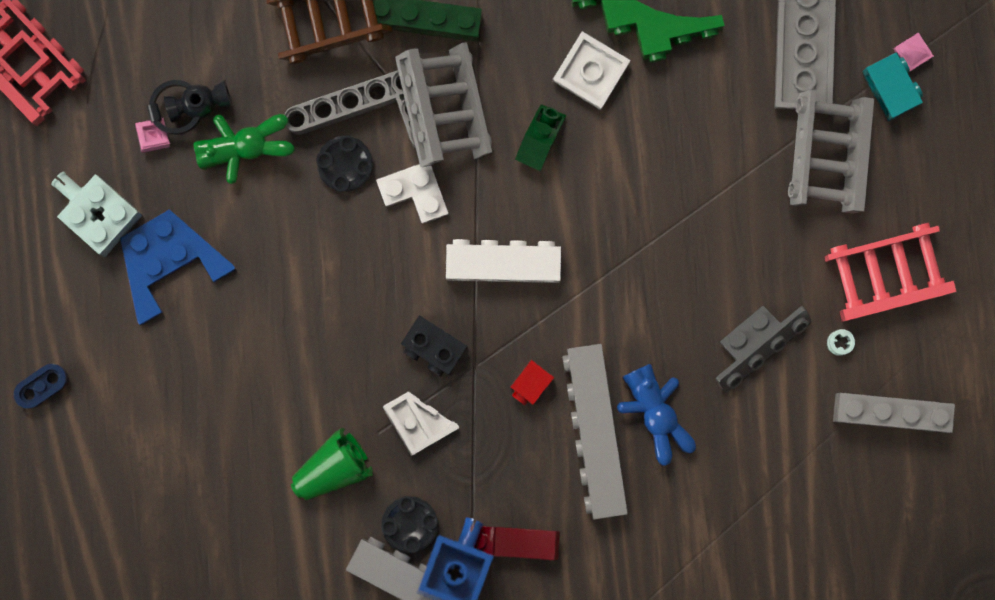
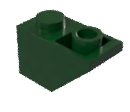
M540 104L524 135L515 160L541 171L566 115L554 108Z

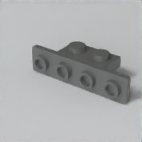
M762 306L720 341L721 345L736 361L716 377V381L721 389L727 393L731 389L738 387L743 379L752 371L761 368L765 360L772 354L781 351L790 339L796 334L805 331L808 324L812 321L807 310L801 306L780 323Z

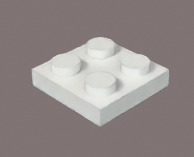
M581 32L553 78V82L601 110L631 60L586 33Z

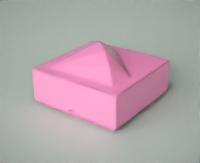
M919 33L893 49L895 53L897 52L899 58L903 57L906 60L910 71L933 57V54Z
M162 118L160 122L165 126L164 119ZM151 121L135 123L142 153L170 147L167 133L157 128L154 123H151Z

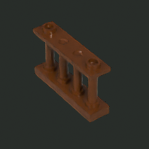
M266 0L267 4L276 6L282 12L290 50L278 53V58L287 60L290 64L302 63L306 61V56L367 39V42L379 41L384 39L383 34L392 32L391 26L378 24L373 0H361L367 28L354 32L351 29L345 0H333L341 35L326 39L318 0H303V2L307 3L315 43L300 46L292 10L294 2L300 0Z

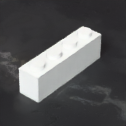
M456 239L453 240V244H447V281L560 283L561 247H555V242L538 241V246H527V241H510V246L498 245L497 240H481V245H470V240Z

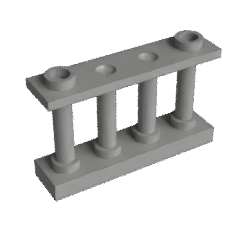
M467 42L450 49V56L422 59L417 48L407 50L395 57L420 167L431 166L442 161V154L472 149L474 159L492 153V141L487 131L472 66L473 59ZM453 67L456 83L430 87L426 85L423 70ZM459 94L462 111L434 114L432 112L430 98ZM458 122L466 123L469 138L440 142L436 126Z
M817 90L801 92L796 101L798 120L793 175L788 187L790 205L806 204L807 197L840 201L843 205L842 212H864L874 99L863 97L852 100V104L846 106L816 101ZM814 113L848 117L850 120L848 134L813 129ZM812 141L846 145V148H848L847 160L840 162L810 158ZM809 169L843 173L845 176L844 189L836 190L808 186Z

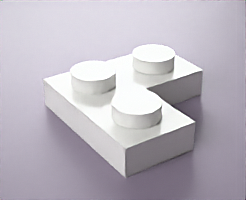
M420 164L376 180L386 207L413 198L422 224L449 215L431 166L420 167Z

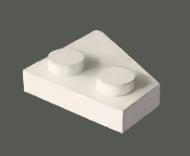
M410 392L383 406L411 456L459 429L458 424L451 422L439 414L437 410L421 402L419 398Z

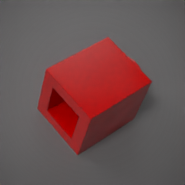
M531 360L510 387L514 390L512 396L524 406L527 402L533 405L554 377Z

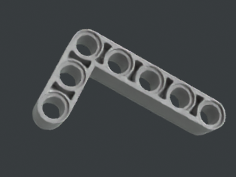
M398 70L292 106L284 113L289 119V123L286 126L287 129L293 134L301 135L397 102L413 147L416 148L409 116L406 114L407 107L403 90L397 88V82L400 79ZM380 86L386 91L384 97L378 100L371 98V90L374 87ZM356 96L359 102L355 108L348 109L343 106L346 97ZM321 105H329L332 108L331 114L326 118L318 117L317 109ZM295 114H302L305 117V121L300 127H292L290 125V119Z

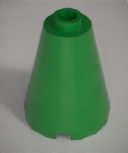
M344 428L335 431L292 476L293 483L291 488L298 498L303 497L305 500H310L364 481L373 475L372 466L366 468L364 463L368 459L365 451L351 433L344 435Z

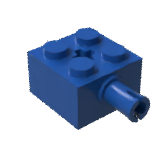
M466 518L458 541L438 536L416 594L432 600H477L493 558L492 555L474 548L483 523L476 521L471 532L470 529L474 519ZM454 568L459 570L458 575L462 577V579L457 578L455 582L451 581V575L447 574V571L452 572Z

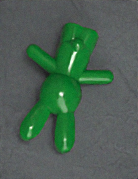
M284 114L274 115L257 127L242 128L236 135L224 117L216 115L213 122L222 134V137L194 142V151L199 168L207 170L216 165L228 163L226 181L229 184H234L237 181L240 158L252 160L263 154L289 156L295 151L294 145L290 142L266 141L265 137L287 126L289 119Z

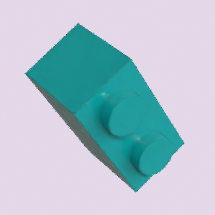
M897 52L870 65L862 72L888 122L923 103L921 100L923 93L917 82L912 83L908 75L910 72L909 66L903 57L899 58Z

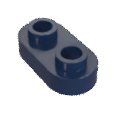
M57 364L43 366L15 387L14 399L16 403L23 408H36L66 386L68 381L66 370ZM52 373L58 375V381L54 384L49 381V376ZM29 389H32L35 393L34 398L31 400L26 398V392Z

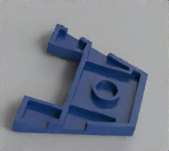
M167 210L120 238L139 325H143L163 313L149 286L195 259L200 258L213 282L237 270L231 262L171 210Z

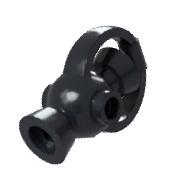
M170 80L162 83L154 90L147 109L151 123H154L157 128L168 134L181 135L196 128L201 119L211 114L215 105L232 107V101L225 80L214 85L213 90L202 84L192 85L182 80ZM179 86L187 88L183 92L181 99H176L175 96H164L168 117L171 123L181 118V114L185 113L193 118V120L182 128L174 129L161 124L162 118L156 101L164 90Z

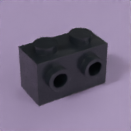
M420 315L401 342V345L406 347L403 353L416 361L420 357L429 362L427 368L440 377L443 373L451 374L467 349V345Z

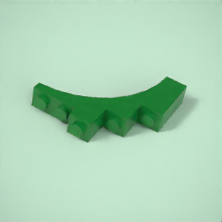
M571 0L572 6H579L580 9L592 8L596 6V2L600 1L607 33L614 32L615 36L630 33L631 28H635L642 60L649 59L650 62L665 60L666 55L670 54L672 50L670 42H674L675 45H682L691 42V38L702 35V39L718 36L719 31H722L725 26L722 15L700 18L676 16L655 10L637 0Z

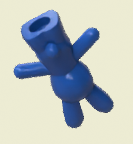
M651 364L622 376L623 381L631 389L636 401L620 402L617 405V410L620 413L644 412V424L653 435L656 458L659 464L666 466L672 460L668 434H670L680 450L685 453H693L696 449L694 439L678 424L675 410L670 405L664 403L679 386V380L674 377L670 378L660 390Z

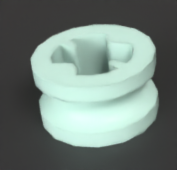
M845 329L832 332L827 340L828 349L835 355L850 353L855 345L853 335ZM837 335L840 338H847L848 342L845 343L847 345L845 350L842 347H835L834 342H837L835 339Z

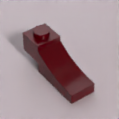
M483 526L474 548L492 556L558 560L560 531Z

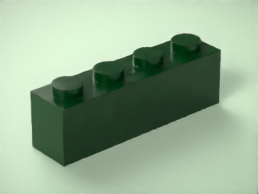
M373 0L378 24L391 26L394 31L479 42L482 21L481 8L424 0Z

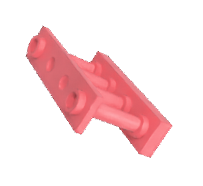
M929 223L912 227V233L851 249H848L847 244L831 248V254L826 255L824 258L826 262L836 260L848 302L845 303L846 309L839 311L842 322L956 292L954 281L945 283V279L940 276L929 236L939 232V226L930 228ZM916 238L919 239L930 279L927 282L929 287L918 290L917 285H913L902 242ZM890 245L902 284V289H900L901 295L890 297L889 292L886 293L875 249ZM864 253L875 296H872L874 302L863 304L862 299H858L848 256Z

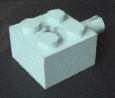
M64 171L57 177L65 183V186L57 179H54L51 184L70 200L69 204L57 217L101 256L106 257L121 240L120 238L125 236L143 216L96 174L82 188L66 175ZM97 211L103 212L105 217L103 221L97 219L95 215Z

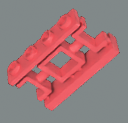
M2 0L0 2V15L3 17L0 19V43L4 47L0 50V90L31 123L38 126L45 120L44 116L53 111L43 100L63 81L74 91L78 84L86 81L81 75L85 70L73 58L68 61L62 55L65 49L54 38L49 41L42 34L46 29L35 18L30 21L23 14L27 9L19 0ZM9 9L34 33L31 38L23 30L13 39L4 31L14 21L7 13ZM26 41L41 59L23 76H20L5 59ZM48 49L73 75L72 77L68 78L62 71L51 80L42 70L52 62L45 54ZM35 79L42 87L32 97L39 105L37 109L12 84L14 80L24 88L30 81Z

